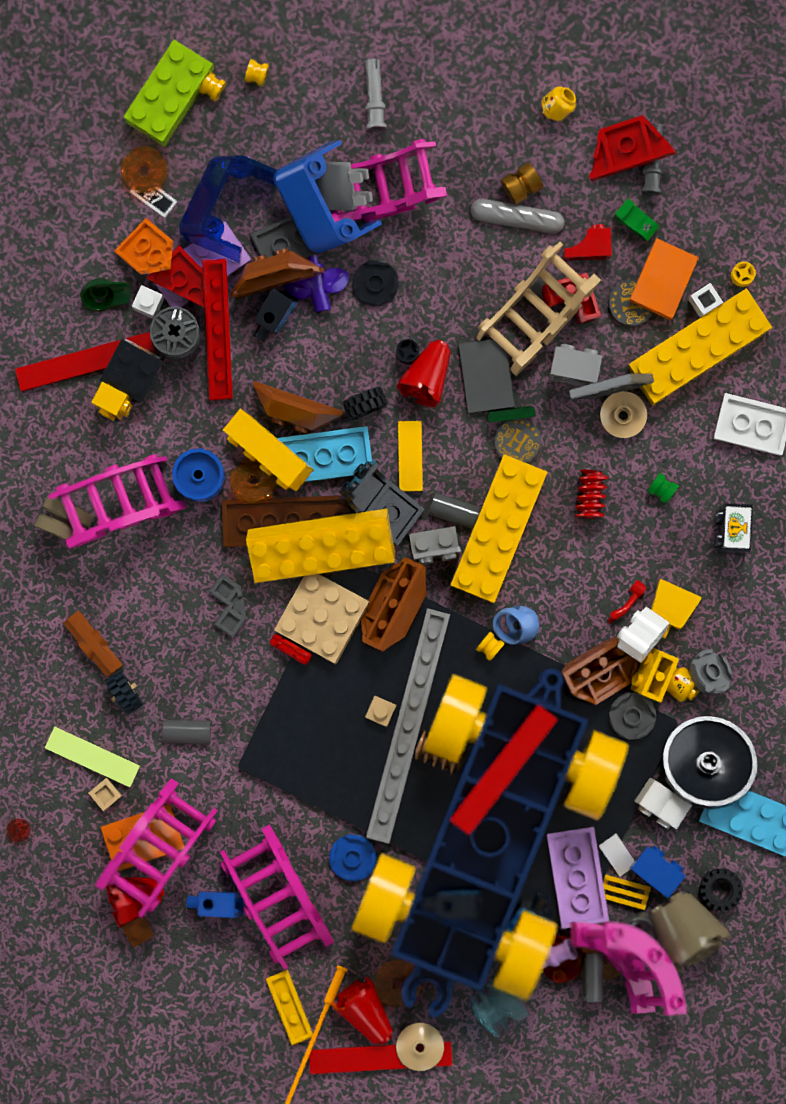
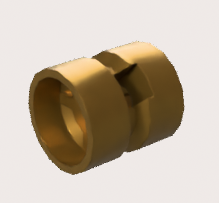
M529 162L519 167L517 174L510 173L500 179L504 190L515 205L527 199L528 193L534 195L544 188L539 175Z

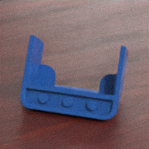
M341 140L329 141L279 168L274 174V183L306 247L313 253H322L348 243L382 225L380 220H374L358 227L355 221L349 218L335 222L317 187L315 180L322 177L327 168L322 155L342 144Z

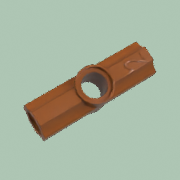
M79 610L63 623L79 642V647L90 660L93 659L107 678L123 666L121 661L108 647V642L103 639L97 629L91 626Z

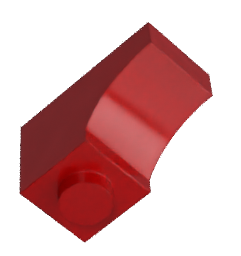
M603 224L591 225V228L586 230V237L579 244L564 249V261L611 259V229L605 228Z

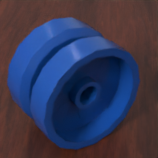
M201 448L190 449L182 453L175 461L172 470L173 483L179 493L187 500L197 503L208 502L217 497L223 490L226 480L225 469L219 458L211 451ZM201 471L203 473L202 478L196 479L194 473Z

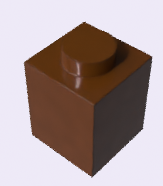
M146 915L138 917L122 926L133 948L156 935Z

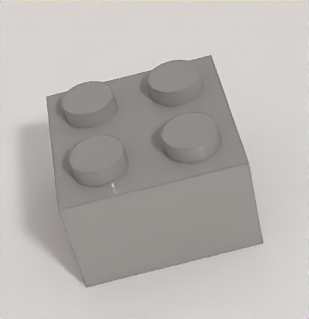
M561 344L560 347L556 346L548 380L582 387L597 383L602 355H598V351L593 349H584V352L574 350V346L568 344Z

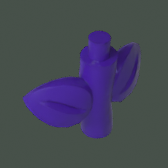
M318 255L308 257L311 262L323 268V263L319 264ZM329 268L325 270L324 274L284 285V288L296 299L302 300L311 296L315 313L331 310L327 293L336 294L341 292L348 283L349 273L339 268Z

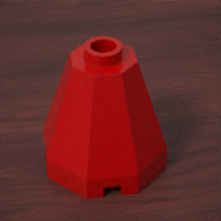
M122 877L149 897L159 884L153 878ZM108 883L106 891L109 904H112L114 920L118 928H121L140 917L138 914L144 907V904L115 884L110 885ZM164 889L161 890L156 898L159 900L158 905L162 902L161 897L165 896Z

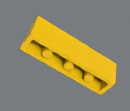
M241 408L223 429L229 435L226 439L235 447L242 446L245 449L243 454L253 462L257 459L261 463L259 468L269 476L273 473L278 477L276 482L285 490L291 488L297 491L314 471L313 468Z

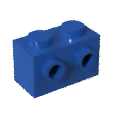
M655 845L652 848L646 846L629 868L666 898H669L685 878V875L682 873L684 868L674 860L671 863L663 858L665 853Z

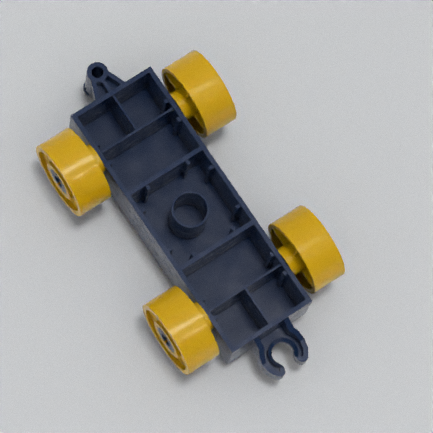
M544 670L539 675V683L527 695L498 684L486 714L478 710L487 687L454 674L451 678L423 750L457 764L466 741L473 743V747L415 893L407 891L415 866L381 854L351 929L385 943L394 921L402 923L391 950V955L415 964L413 971L408 974L402 987L403 1003L407 1007H411L415 1003L418 985L422 982H432L438 989V997L431 1003L429 1014L432 1017H438L446 1011L451 1003L452 987L455 981L480 991L482 990L493 960L500 963L493 982L494 988L528 1000L549 952L557 924L522 910L513 931H507L506 927L564 781L566 780L571 783L564 807L598 820L611 795L628 744L593 731L584 752L577 751L588 720L560 709V687L563 684V676L558 670ZM537 705H540L558 720L473 831L467 834L450 819ZM482 891V916L477 918H438L437 912H425L424 900L425 898H437V893ZM448 901V907L453 909V903Z

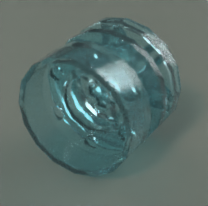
M493 979L488 983L492 992L490 996L482 990H478L477 992L483 1001L479 1003L473 995L468 1000L471 1003L473 1013L483 1027L498 1039L502 1034L496 1027L497 1025L501 1024L507 1032L510 1030L506 1022L508 1017L518 1024L530 1014L517 996L494 988Z

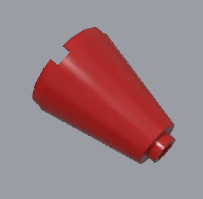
M436 340L431 341L398 381L396 388L404 397L408 398V395H412L417 398L415 403L426 407L434 408L436 405H439L451 355L448 344L444 341Z
M364 977L365 982L360 983L359 980L353 982L337 995L338 1002L332 1001L331 1004L337 1013L373 1044L379 1043L382 1045L391 1039L392 1036L390 1034L393 1032V1029L373 981L370 977Z

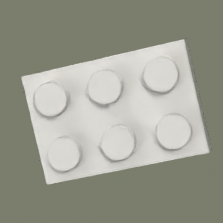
M725 393L713 439L782 456L786 442V408Z

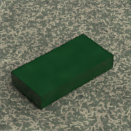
M529 405L488 411L487 417L489 423L536 417L535 408Z

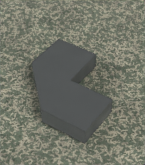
M221 573L209 590V593L226 604L227 607L214 625L234 638L247 620L242 588Z

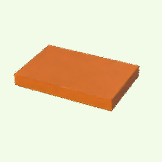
M656 238L629 302L672 320L699 257Z

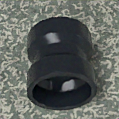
M412 339L400 341L396 348L397 359L406 365L413 364L419 356L418 344Z

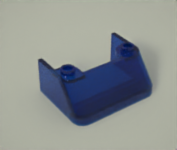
M243 155L213 157L209 161L180 222L179 233L181 237L186 241L240 263L242 247L221 239L224 233V224L221 219L211 214L229 175L237 179L252 176L276 186L274 174L277 169Z

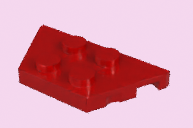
M641 115L599 129L598 145L593 156L595 160L589 178L591 181L599 180L677 153L647 118Z

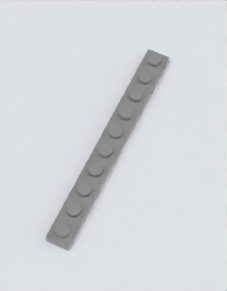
M427 608L366 838L385 843L390 842L450 614Z

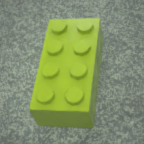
M173 39L124 115L125 122L165 147L199 95V88L203 80L210 72L213 73V63Z

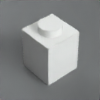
M711 283L692 294L688 299L700 318L723 304Z
M141 285L132 308L134 311L154 318L158 314L165 298L163 294Z

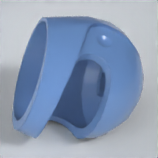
M526 606L504 608L493 619V628L496 635L508 644L527 643L533 640L539 632L540 623L538 616L534 610ZM504 614H507L506 625L509 630L508 634L503 632L500 625L501 617ZM518 620L522 629L515 630L513 623Z

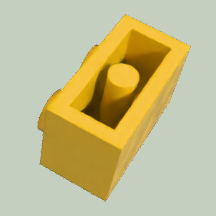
M104 382L101 383L91 402L100 409L99 413L112 421L115 418L121 420L123 416L127 417L133 406L130 404L132 399L127 394Z
M652 648L641 662L638 671L632 677L630 689L661 702L679 659Z

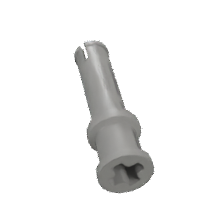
M368 59L365 61L368 103L365 106V111L368 112L366 130L383 131L387 129V124L384 123V110H386V106L382 102L380 60Z

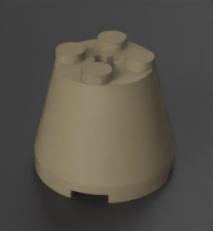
M682 892L672 896L669 899L671 903L666 906L659 905L650 911L658 944L670 958L677 973L683 970L682 966L695 965L723 947L721 941L724 939L728 941L732 938L727 928L692 894H682Z

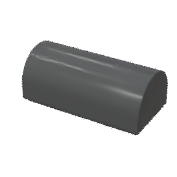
M435 493L429 515L473 529L480 507Z
M163 720V744H211V721Z
M583 952L582 999L586 1002H602L603 953Z

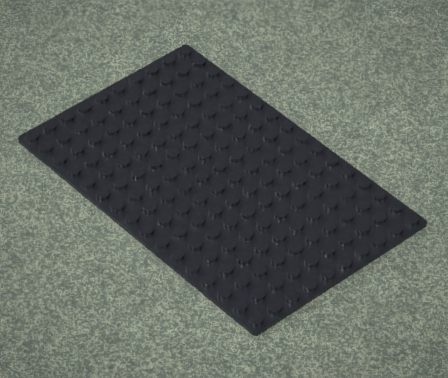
M360 567L333 571L329 580L368 601L380 575ZM425 597L406 636L384 651L362 641L361 621L337 664L297 644L298 647L311 654V659L308 664L304 665L294 658H290L238 766L241 770L368 832L427 608L450 614L390 843L427 861L473 747V743L466 741L462 752L468 749L460 769L453 775L450 774V766L445 771L441 770V762L436 767H433L432 758L428 763H424V755L419 759H415V750L424 730L426 731L425 738H427L453 674L487 687L478 710L486 714L498 684L527 695L539 683V675L544 670L555 669L561 673L565 665L522 644L505 643L493 659L489 661L483 652H478L476 648L490 631L494 634V638L500 641L501 639L496 635L495 631ZM564 680L560 687V709L588 720L577 751L584 752L593 731L628 744L611 795L598 820L564 807L571 784L566 780L564 781L517 899L516 905L523 898L533 901L537 893L547 895L550 900L546 908L553 911L551 922L561 926L546 834L594 827L603 881L611 863L599 845L615 834L622 841L639 806L635 800L649 778L653 777L662 758L666 742L678 724L676 719L656 710L654 727L646 736L640 739L620 737L611 727L609 711L612 703L624 694L616 692L597 705H592L570 695ZM374 696L396 705L387 727L366 718Z

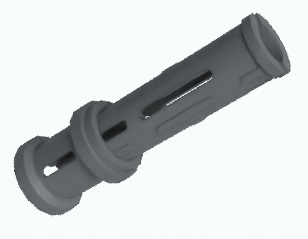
M658 123L657 130L663 136L664 125ZM661 159L647 163V166L644 167L642 173L645 175L644 188L641 189L642 194L654 196L662 194L660 179L664 171L660 167Z

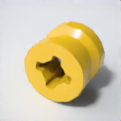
M251 59L247 67L245 82L250 83L253 81L258 86L263 87L268 74L269 64L264 63L261 65L256 60Z
M210 72L203 80L199 93L209 95L210 99L215 102L225 89L227 82L223 79L218 80L215 78V74Z
M748 262L736 264L731 272L732 282L739 287L750 285L756 275L754 266Z
M490 631L476 650L483 652L486 658L491 661L505 643L502 640L498 641L495 639L494 634Z

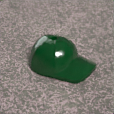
M95 278L82 287L80 297L86 309L90 311H104L126 304L130 299L131 290L127 283L110 282L106 278ZM105 298V301L102 303H97L95 301V299Z

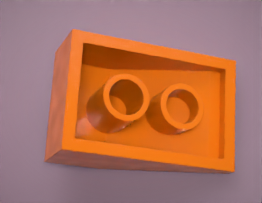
M164 805L165 812L174 817L171 805ZM145 812L101 827L111 860L114 859L118 851L123 852L119 849ZM153 819L148 826L151 829V833L177 851L184 849V844L178 831L160 819L158 821ZM139 839L132 848L135 851L134 854L145 862L166 855L146 840L141 841ZM123 862L118 871L134 865L129 862Z

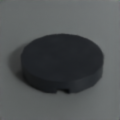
M370 260L363 263L355 271L352 280L353 291L357 298L364 304L373 307L383 306L390 302L396 295L399 287L398 275L387 262L380 260Z

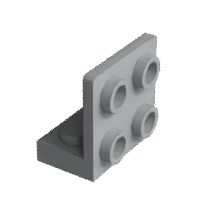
M455 526L409 534L413 561L419 562V564H432L433 559L442 558V562L455 560L457 558L456 555H459L461 552Z

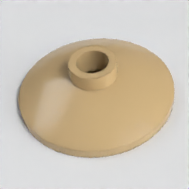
M623 391L612 394L604 401L600 411V419L605 430L612 436L630 438L638 434L645 426L647 410L644 402L637 395ZM620 412L627 413L628 417L626 420L619 418Z
M414 1023L407 1026L400 1033L396 1049L399 1059L406 1067L416 1071H425L431 1069L440 1061L444 1051V1043L441 1034L436 1028L426 1023ZM419 1043L425 1046L422 1052H418L415 1048Z

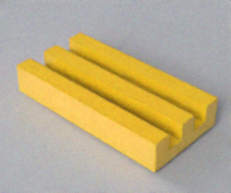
M606 874L603 879L604 893L606 890L642 899V902L640 904L605 894V899L645 910L651 889L650 886ZM608 880L645 890L644 895L607 885Z

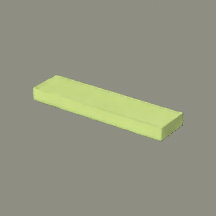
M54 727L45 746L46 749L128 787H131L140 768V765L57 727Z

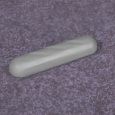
M484 198L475 200L470 208L472 217L482 222L548 234L559 233L564 227V218L556 211Z

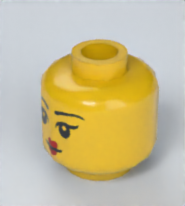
M555 87L542 98L543 114L548 119L562 121L575 110L576 97L574 93L567 87Z
M676 667L666 691L679 702H684L687 699L692 701L700 690L692 681L687 668L681 667L678 669Z

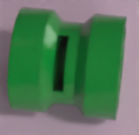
M660 472L647 492L651 495H657L661 502L667 504L679 485L674 481H668L666 476Z

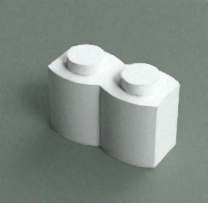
M647 607L641 612L638 610L630 621L632 624L628 628L624 626L617 636L620 639L617 647L639 662L645 659L652 648L663 637L670 623Z
M649 778L635 800L640 805L638 810L649 817L651 814L657 816L658 820L656 822L666 829H669L670 826L677 829L692 806L652 778Z

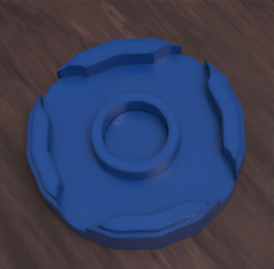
M349 834L339 838L333 844L329 862L332 870L339 878L346 881H359L366 878L372 872L376 864V853L373 845L366 838L360 835Z

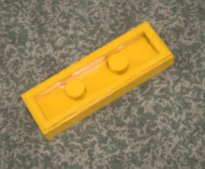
M398 421L399 488L403 492L423 491L422 421Z
M285 970L266 978L291 1045L311 1038L313 1032L289 971Z

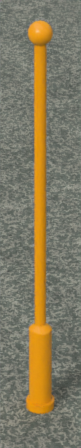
M337 965L336 967L337 970L324 999L325 1006L285 1104H290L328 1008L332 1005V1001L335 1000L344 975L348 971V969Z

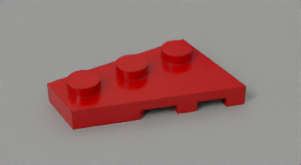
M179 245L172 252L170 269L150 273L146 279L204 308L202 268Z

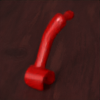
M636 580L629 591L633 593L623 607L610 613V617L607 619L609 624L613 620L624 616L635 601L644 593L646 586L642 582Z

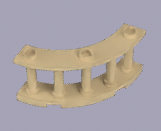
M561 242L554 247L550 245L541 254L543 257L542 261L526 281L522 280L515 287L516 293L491 320L486 318L478 327L480 330L476 337L478 341L488 334L512 357L514 363L510 371L515 376L537 356L536 353L543 347V342L548 345L581 308L583 299L585 297L588 298L601 281L595 274L588 280L580 277L557 255L563 246ZM551 262L576 285L577 292L575 294H571L546 271ZM539 277L565 301L564 304L566 306L560 314L558 312L555 313L530 289ZM523 296L549 319L548 323L550 325L543 333L534 330L512 309ZM505 315L531 339L530 342L532 344L524 352L522 350L519 351L494 328Z

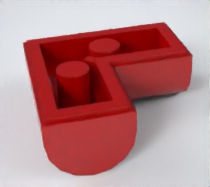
M587 273L579 274L580 277L589 279ZM569 278L557 280L571 294L577 292L576 285ZM543 285L542 296L546 305L552 307L564 304L565 301L549 285ZM592 292L588 298L585 297L583 299L581 308L575 314L578 325L601 317L594 292Z

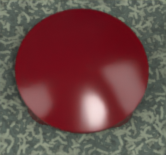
M565 935L554 936L551 946L556 947L563 944L564 940L571 939V937ZM576 946L578 953L576 959H567L560 962V965L557 967H552L551 965L542 969L544 975L556 983H566L575 979L582 971L583 951L581 947Z

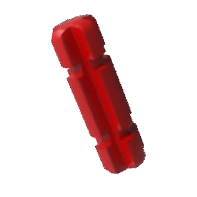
M278 634L272 636L270 645L300 663L308 664L311 659L309 652Z

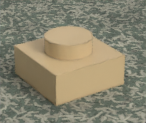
M374 696L366 718L387 727L396 705Z
M105 778L89 792V795L103 811L122 797L108 778Z

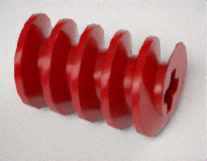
M581 469L579 472L586 476L579 478L578 481L584 485L578 487L577 491L584 495L577 496L576 500L583 504L576 505L575 509L582 513L576 514L574 517L585 519L604 517V514L599 512L598 509L605 507V504L599 502V500L606 498V495L600 493V490L607 489L608 486L602 484L601 481L607 480L609 477L602 474L601 471Z

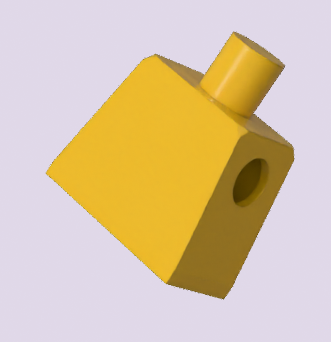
M660 579L657 583L651 610L670 622L667 631L662 637L666 639L671 627L677 630L683 627L702 597Z

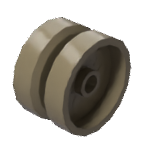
M46 496L42 507L45 511L54 514V517L51 518L40 514L37 516L34 526L64 540L72 537L73 528L62 500H49V497ZM74 505L82 527H90L94 516L81 510V507Z

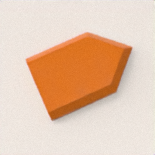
M145 218L114 252L140 275L170 269L174 241Z

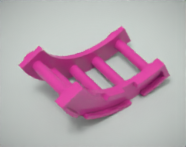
M415 140L411 146L385 156L383 154L373 155L369 157L368 161L351 164V169L374 168L381 201L378 206L367 208L366 205L357 206L354 211L342 213V210H330L334 221L337 222L344 218L357 221L362 220L363 217L364 222L417 209L416 204L423 201L428 205L446 197V188H436L435 184L432 183L426 151L436 146L435 141ZM415 155L418 158L424 186L422 191L418 193L414 192L407 158ZM398 162L405 194L402 199L393 201L389 196L383 166ZM354 183L355 192L361 191L360 183Z
M153 454L144 458V461L120 468L116 464L104 469L105 473L71 486L66 483L54 488L56 492L48 495L49 500L61 498L73 528V536L65 539L68 548L80 547L107 536L106 530L109 529L110 532L119 528L123 530L140 524L142 520L149 519L151 521L186 509L184 500L175 501L174 497L171 498L158 466L168 461L167 457H157V454ZM150 469L162 499L160 505L153 498L143 470ZM132 472L146 503L145 509L136 512L135 508L132 509L120 476ZM111 479L123 510V517L112 521L110 517H107L95 484ZM84 488L87 490L98 518V526L89 530L82 527L70 494Z
M172 778L119 849L123 852L118 851L95 884L101 890L108 883L110 885L115 884L144 904V907L138 914L140 917H143L147 911L153 912L159 903V900L156 898L178 866L184 867L190 858L187 855L189 850L204 830L209 832L216 822L213 817L218 810L213 808L209 815L205 816L177 796L178 793L175 792V789L179 783ZM166 803L168 805L173 804L201 824L200 827L194 832L165 812L163 806ZM153 819L157 821L159 819L189 839L181 853L150 832L151 829L148 826ZM139 839L141 841L146 840L175 860L165 875L134 854L135 851L132 848ZM123 862L131 863L159 883L150 897L119 876L120 873L117 871Z
M271 825L262 828L266 837L262 839L263 842L230 860L225 850L221 851L220 853L224 859L221 862V866L227 875L231 874L247 904L244 907L250 920L255 919L272 950L269 953L274 963L280 962L283 969L286 970L288 965L284 956L315 939L317 941L322 939L326 947L333 944L334 941L317 909L307 896V892L298 875L295 874ZM267 850L268 852L273 851L276 857L273 860V864L241 881L235 869L236 867ZM276 872H284L289 881L286 887L254 905L246 889ZM289 896H297L302 905L299 911L267 928L259 913ZM303 919L305 921L310 919L314 926L310 928V932L278 948L272 936Z
M570 922L572 946L586 947L603 953L614 967L622 972L627 981L624 984L629 995L631 1013L656 1012L655 1006H664L665 1015L686 1014L683 988L677 971L666 952L653 938L635 927L621 923H603V927L588 922ZM643 963L648 967L649 970L645 969ZM650 980H656L662 997L653 995Z

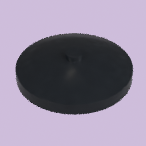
M703 716L682 723L672 732L663 750L662 768L668 785L682 800L700 808L719 809L736 803L748 792L756 776L757 756L749 737L738 726L722 718Z

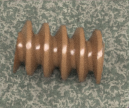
M424 730L415 750V759H419L424 755V763H428L432 758L433 767H436L441 762V770L445 771L450 766V774L453 775L460 769L468 749L461 753L457 764L423 750L427 738H425L426 731Z

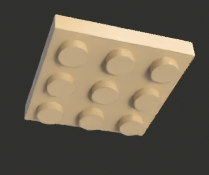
M320 574L306 575L300 582L274 630L337 664L370 602Z

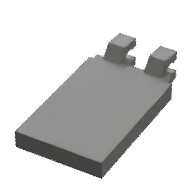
M326 162L325 174L315 180L329 210H354L357 206H365L367 202L373 201L372 192H355L354 183H362L363 179L369 178L368 169H351L350 162Z

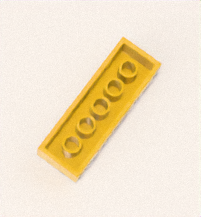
M746 288L629 363L627 369L631 374H653L654 382L640 388L650 404L654 406L769 332L772 326Z
M503 455L450 586L491 603L495 602L547 471L508 455Z
M387 509L248 529L246 537L255 583L387 564L395 561V548Z

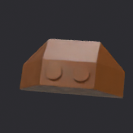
M281 249L274 252L275 256L268 258L266 255L253 258V262L246 264L231 291V297L239 299L321 275L325 271L324 268L303 256L288 251V249Z
M254 381V389L268 417L272 418L271 423L282 427L287 423L294 426L293 430L307 434V431L314 432L343 417L344 411Z
M405 557L401 562L393 565L381 574L368 600L370 604L361 619L362 641L384 651L406 636L426 596V568L424 565Z
M616 636L601 642L567 663L561 674L570 695L592 705H597L631 683L639 661L617 647L620 639Z

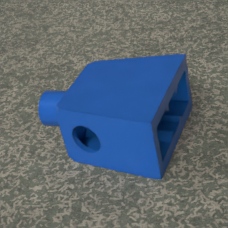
M201 891L199 896L187 897V910H198V916L235 918L243 916L244 899L240 892Z

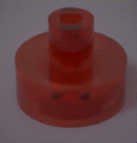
M17 818L9 822L6 831L12 841L22 842L30 836L31 827L25 819Z

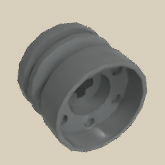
M168 307L161 310L153 318L150 326V337L157 351L163 357L171 360H184L191 357L198 350L201 343V330L195 317L188 310L181 307ZM173 327L176 330L180 329L178 331L179 336L175 337V335H171V329Z

